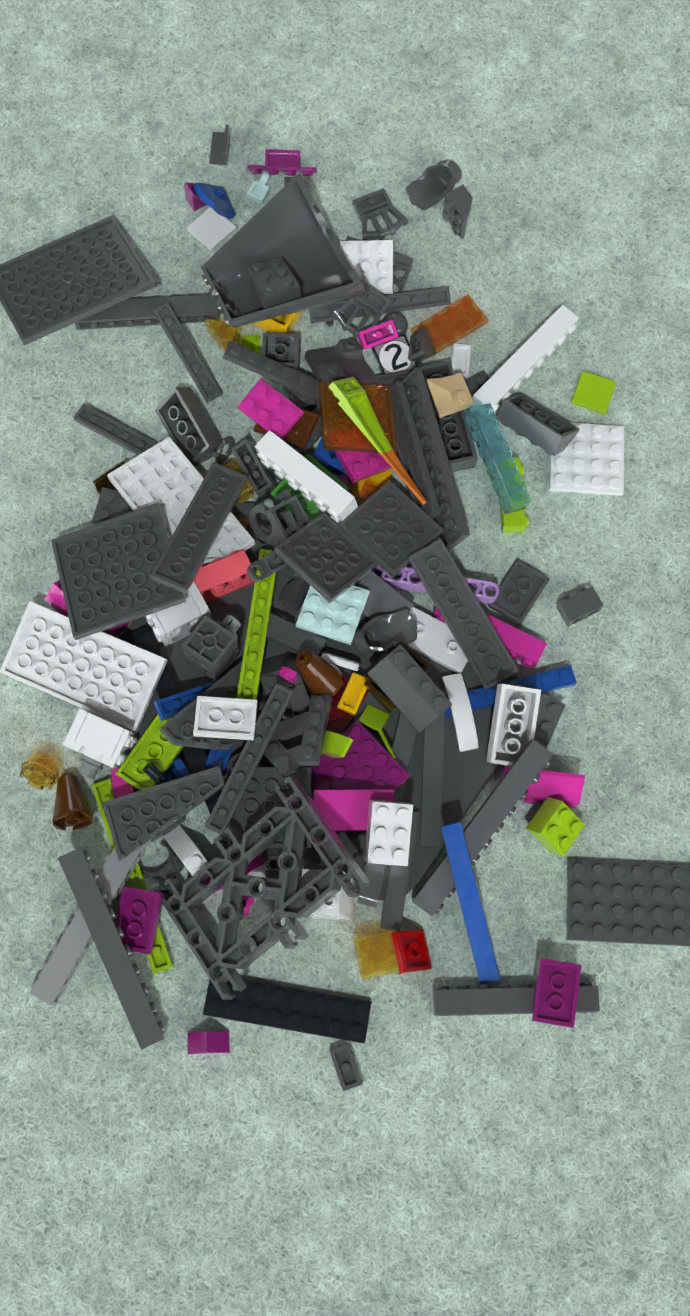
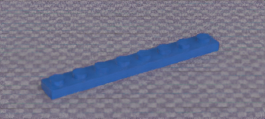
M569 665L498 684L510 685L511 681H514L525 687L541 690L542 694L576 685L577 682L572 667ZM497 684L486 691L484 687L467 691L472 711L494 706ZM450 707L445 711V718L452 717Z

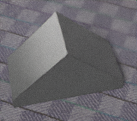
M426 328L410 336L409 361L421 362L436 354Z

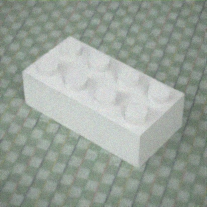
M497 684L486 762L511 766L529 741L534 739L541 690Z

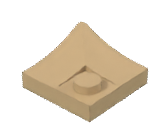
M462 373L426 380L439 418L474 406V401Z

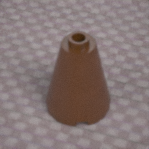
M309 650L298 654L296 665L310 694H330L331 697L334 696L343 685L342 675L344 676L341 669Z
M65 773L58 778L52 820L53 826L60 830H66V827L73 826L72 830L84 828L91 824L93 814L78 777L72 773Z

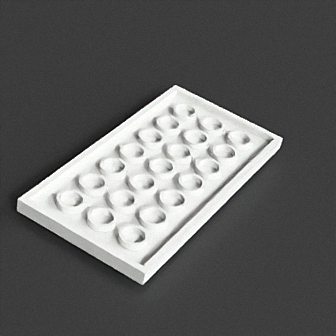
M29 601L0 673L138 732L168 659L102 631L75 640L72 635L69 617Z

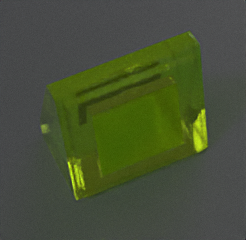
M260 335L241 336L243 347L260 354Z

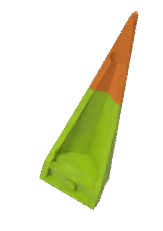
M354 377L333 381L329 388L333 395L340 400L338 402L340 407L424 505L427 502L412 481L390 445L365 390Z

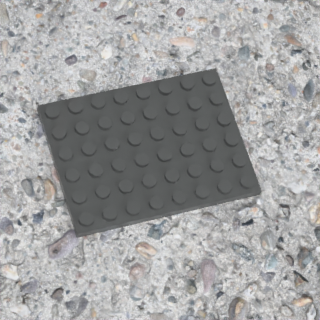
M113 215L0 264V302L24 346L156 287L155 281Z

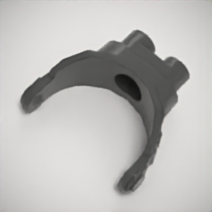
M162 841L160 844L166 847L169 853L166 865L157 872H148L142 869V873L152 878L176 879L178 871L181 872L184 865L176 858L173 850L167 843Z

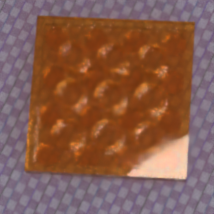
M320 381L318 390L323 449L379 453L338 404L340 400L333 395L329 388L332 382ZM361 385L390 445L396 453L397 442L391 387Z

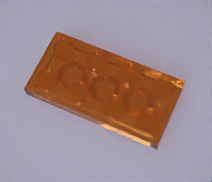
M468 294L411 328L410 333L413 335L426 328L435 349V355L488 324L489 320Z

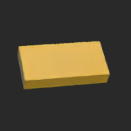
M353 672L337 708L356 715L367 691L364 683L368 678Z

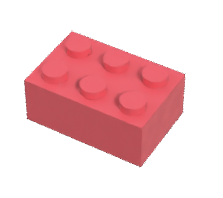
M245 550L233 551L230 553V556L214 559L212 563L201 566L194 582L206 603L255 583L247 574V568L251 563Z

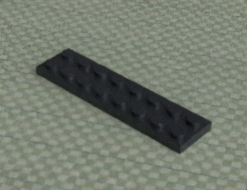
M209 979L203 1015L365 1044L372 1003L370 1001L243 979L247 987L241 992L234 991L231 982L227 981L231 992L235 993L236 996L233 999L223 1000Z

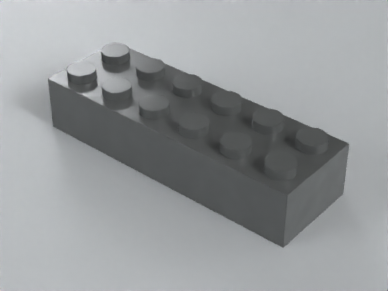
M451 361L417 367L422 368L426 385L427 379L454 375ZM430 394L451 471L456 472L475 468L478 457L465 411L462 410L439 418Z

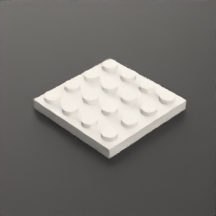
M571 423L580 430L563 452L555 456L550 455L549 491L623 495L624 426Z

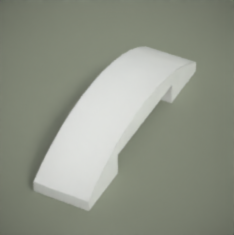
M462 674L443 676L442 681L448 700L452 703L450 710L459 752L478 749L473 713Z

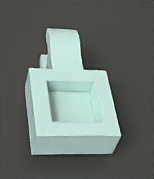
M263 173L259 182L253 181L246 194L248 199L263 204L270 192V187L268 186L271 182L269 174Z

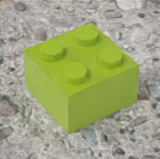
M547 797L526 827V830L549 852L564 857L585 824L563 801Z

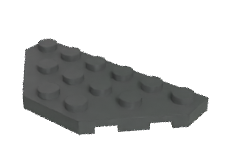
M242 661L200 696L237 698ZM197 698L159 729L164 737L172 745L228 751L240 740L194 736Z

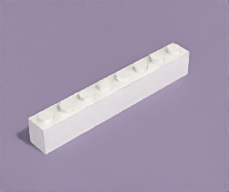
M562 305L473 395V407L485 417L490 413L494 414L499 409V404L504 399L509 398L513 390L517 391L523 383L522 380L524 378L528 379L533 374V369L535 367L539 368L545 361L544 358L546 356L550 357L556 349L555 346L557 344L560 346L566 340V335L568 333L571 335L576 330V323L579 317Z

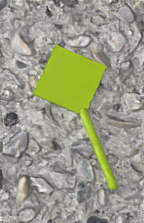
M367 704L359 722L377 730L389 754L396 759L382 731L390 714Z

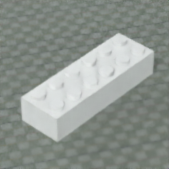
M270 430L255 446L258 452L257 456L261 459L260 462L267 469L271 467L277 477L281 480L285 478L292 489L295 491L299 489L302 492L301 495L307 501H314L316 507L323 513L325 511L331 515L330 518L337 524L341 523L358 508L353 495Z

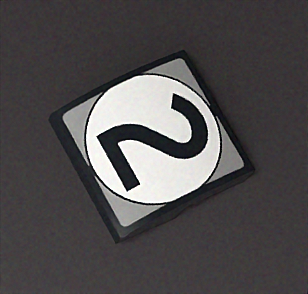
M405 334L371 347L379 364L378 368L381 374L404 370L411 372L415 367H418L416 361L408 360L409 343Z

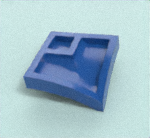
M196 183L193 188L199 198L217 214L229 219L236 216L223 187Z

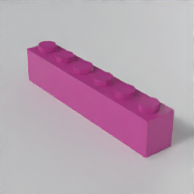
M436 608L433 617L445 623ZM486 614L512 659L516 658L521 661L522 665L535 668L547 643Z

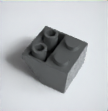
M464 184L446 193L442 213L446 222L449 221L454 234L459 235L461 239L465 237L473 200Z

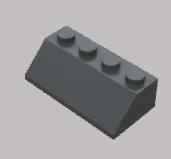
M175 387L155 411L172 441L191 464L196 466L214 457L211 451L216 452L222 441L191 387Z
M523 393L504 399L496 416V419L501 421L502 425L510 427L517 435L524 436L530 440V443L541 447L547 454L553 456L563 452L580 430Z
M401 644L367 673L418 733L452 705Z

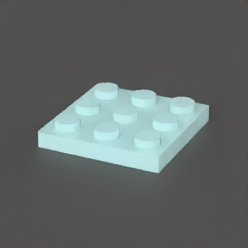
M310 585L296 627L351 645L370 591L353 585L329 603Z

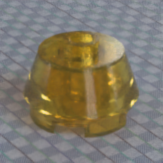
M36 752L21 765L20 777L28 779L27 784L34 788L43 790L44 787L52 789L54 784L58 782L59 762L46 753Z

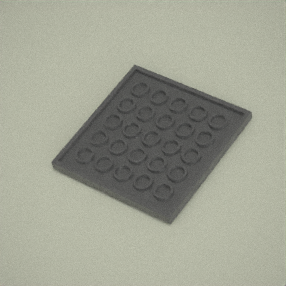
M159 503L51 540L71 631L75 640L186 602L184 593L150 579L153 569L170 541Z

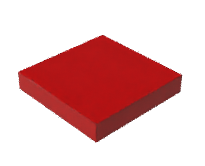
M423 929L391 933L400 974L432 969Z

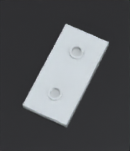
M413 607L410 610V615L413 616L412 619L416 620L417 639L407 646L456 673H462L468 661L447 625Z

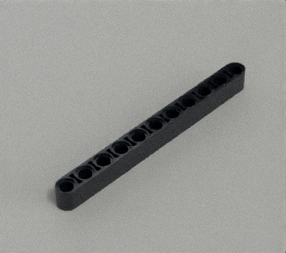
M149 626L131 633L137 647L163 657ZM165 665L156 686L160 699L178 694L167 665ZM185 746L182 748L192 774L211 769L204 765L207 756L203 748ZM222 790L205 800L210 814Z

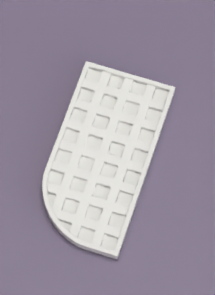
M167 437L107 474L110 482L133 511L159 503L169 540L204 479L170 437ZM232 512L229 513L202 565L206 566L212 563L214 559L230 556V553L236 550L246 551L255 545L254 539Z

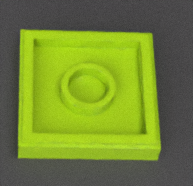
M582 370L571 404L605 415L617 382Z

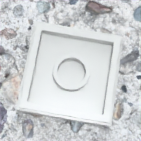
M210 207L190 224L187 230L213 252L237 230V227Z

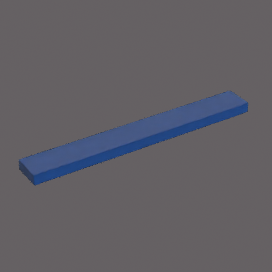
M458 821L440 826L480 985L498 981L500 976L461 822Z

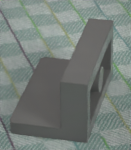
M225 125V132H213L210 164L227 165L230 142L229 125Z

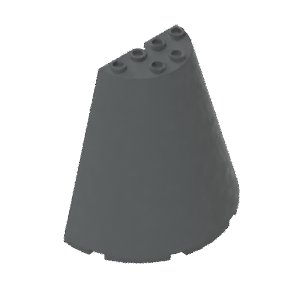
M300 173L289 181L201 267L204 273L202 278L206 285L210 284L209 292L216 300V305L224 316L223 319L228 327L232 326L233 328L362 297L367 294L356 270L352 269ZM282 257L300 285L301 298L264 309L250 286L247 266L257 262L268 261L272 258Z

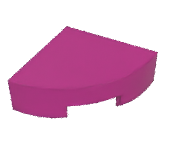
M282 666L278 671V674L290 683L294 684L297 680V672L288 667Z

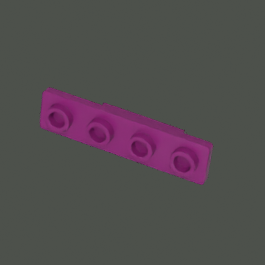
M265 149V165H247V169L251 171V174H261V171H268L269 175H278V172H285V175L295 176L296 173H303V176H313V173H317L316 167H300V150Z

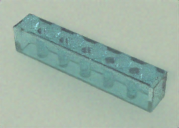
M491 403L471 407L465 416L467 426L470 427L473 441L477 444L479 456L484 461L486 473L490 476L492 488L499 498L500 507L503 508L505 514L524 510L531 500Z

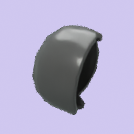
M392 312L383 318L382 322L393 319L398 336L407 333L408 322L403 314Z

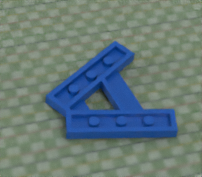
M217 681L155 701L154 706L160 720L164 721L173 718ZM234 745L228 751L210 749L204 765L210 768L219 766L222 773L225 770Z

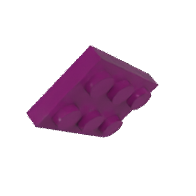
M123 886L116 926L120 925L124 937L121 938L124 946L128 944L131 951L152 954L163 893Z
M544 958L539 959L531 1021L574 1028L582 965Z

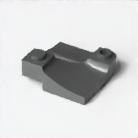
M354 339L340 340L334 347L305 352L304 358L315 377L324 383L326 389L329 388L333 381L354 377L362 387L375 384L376 378L363 358V349Z

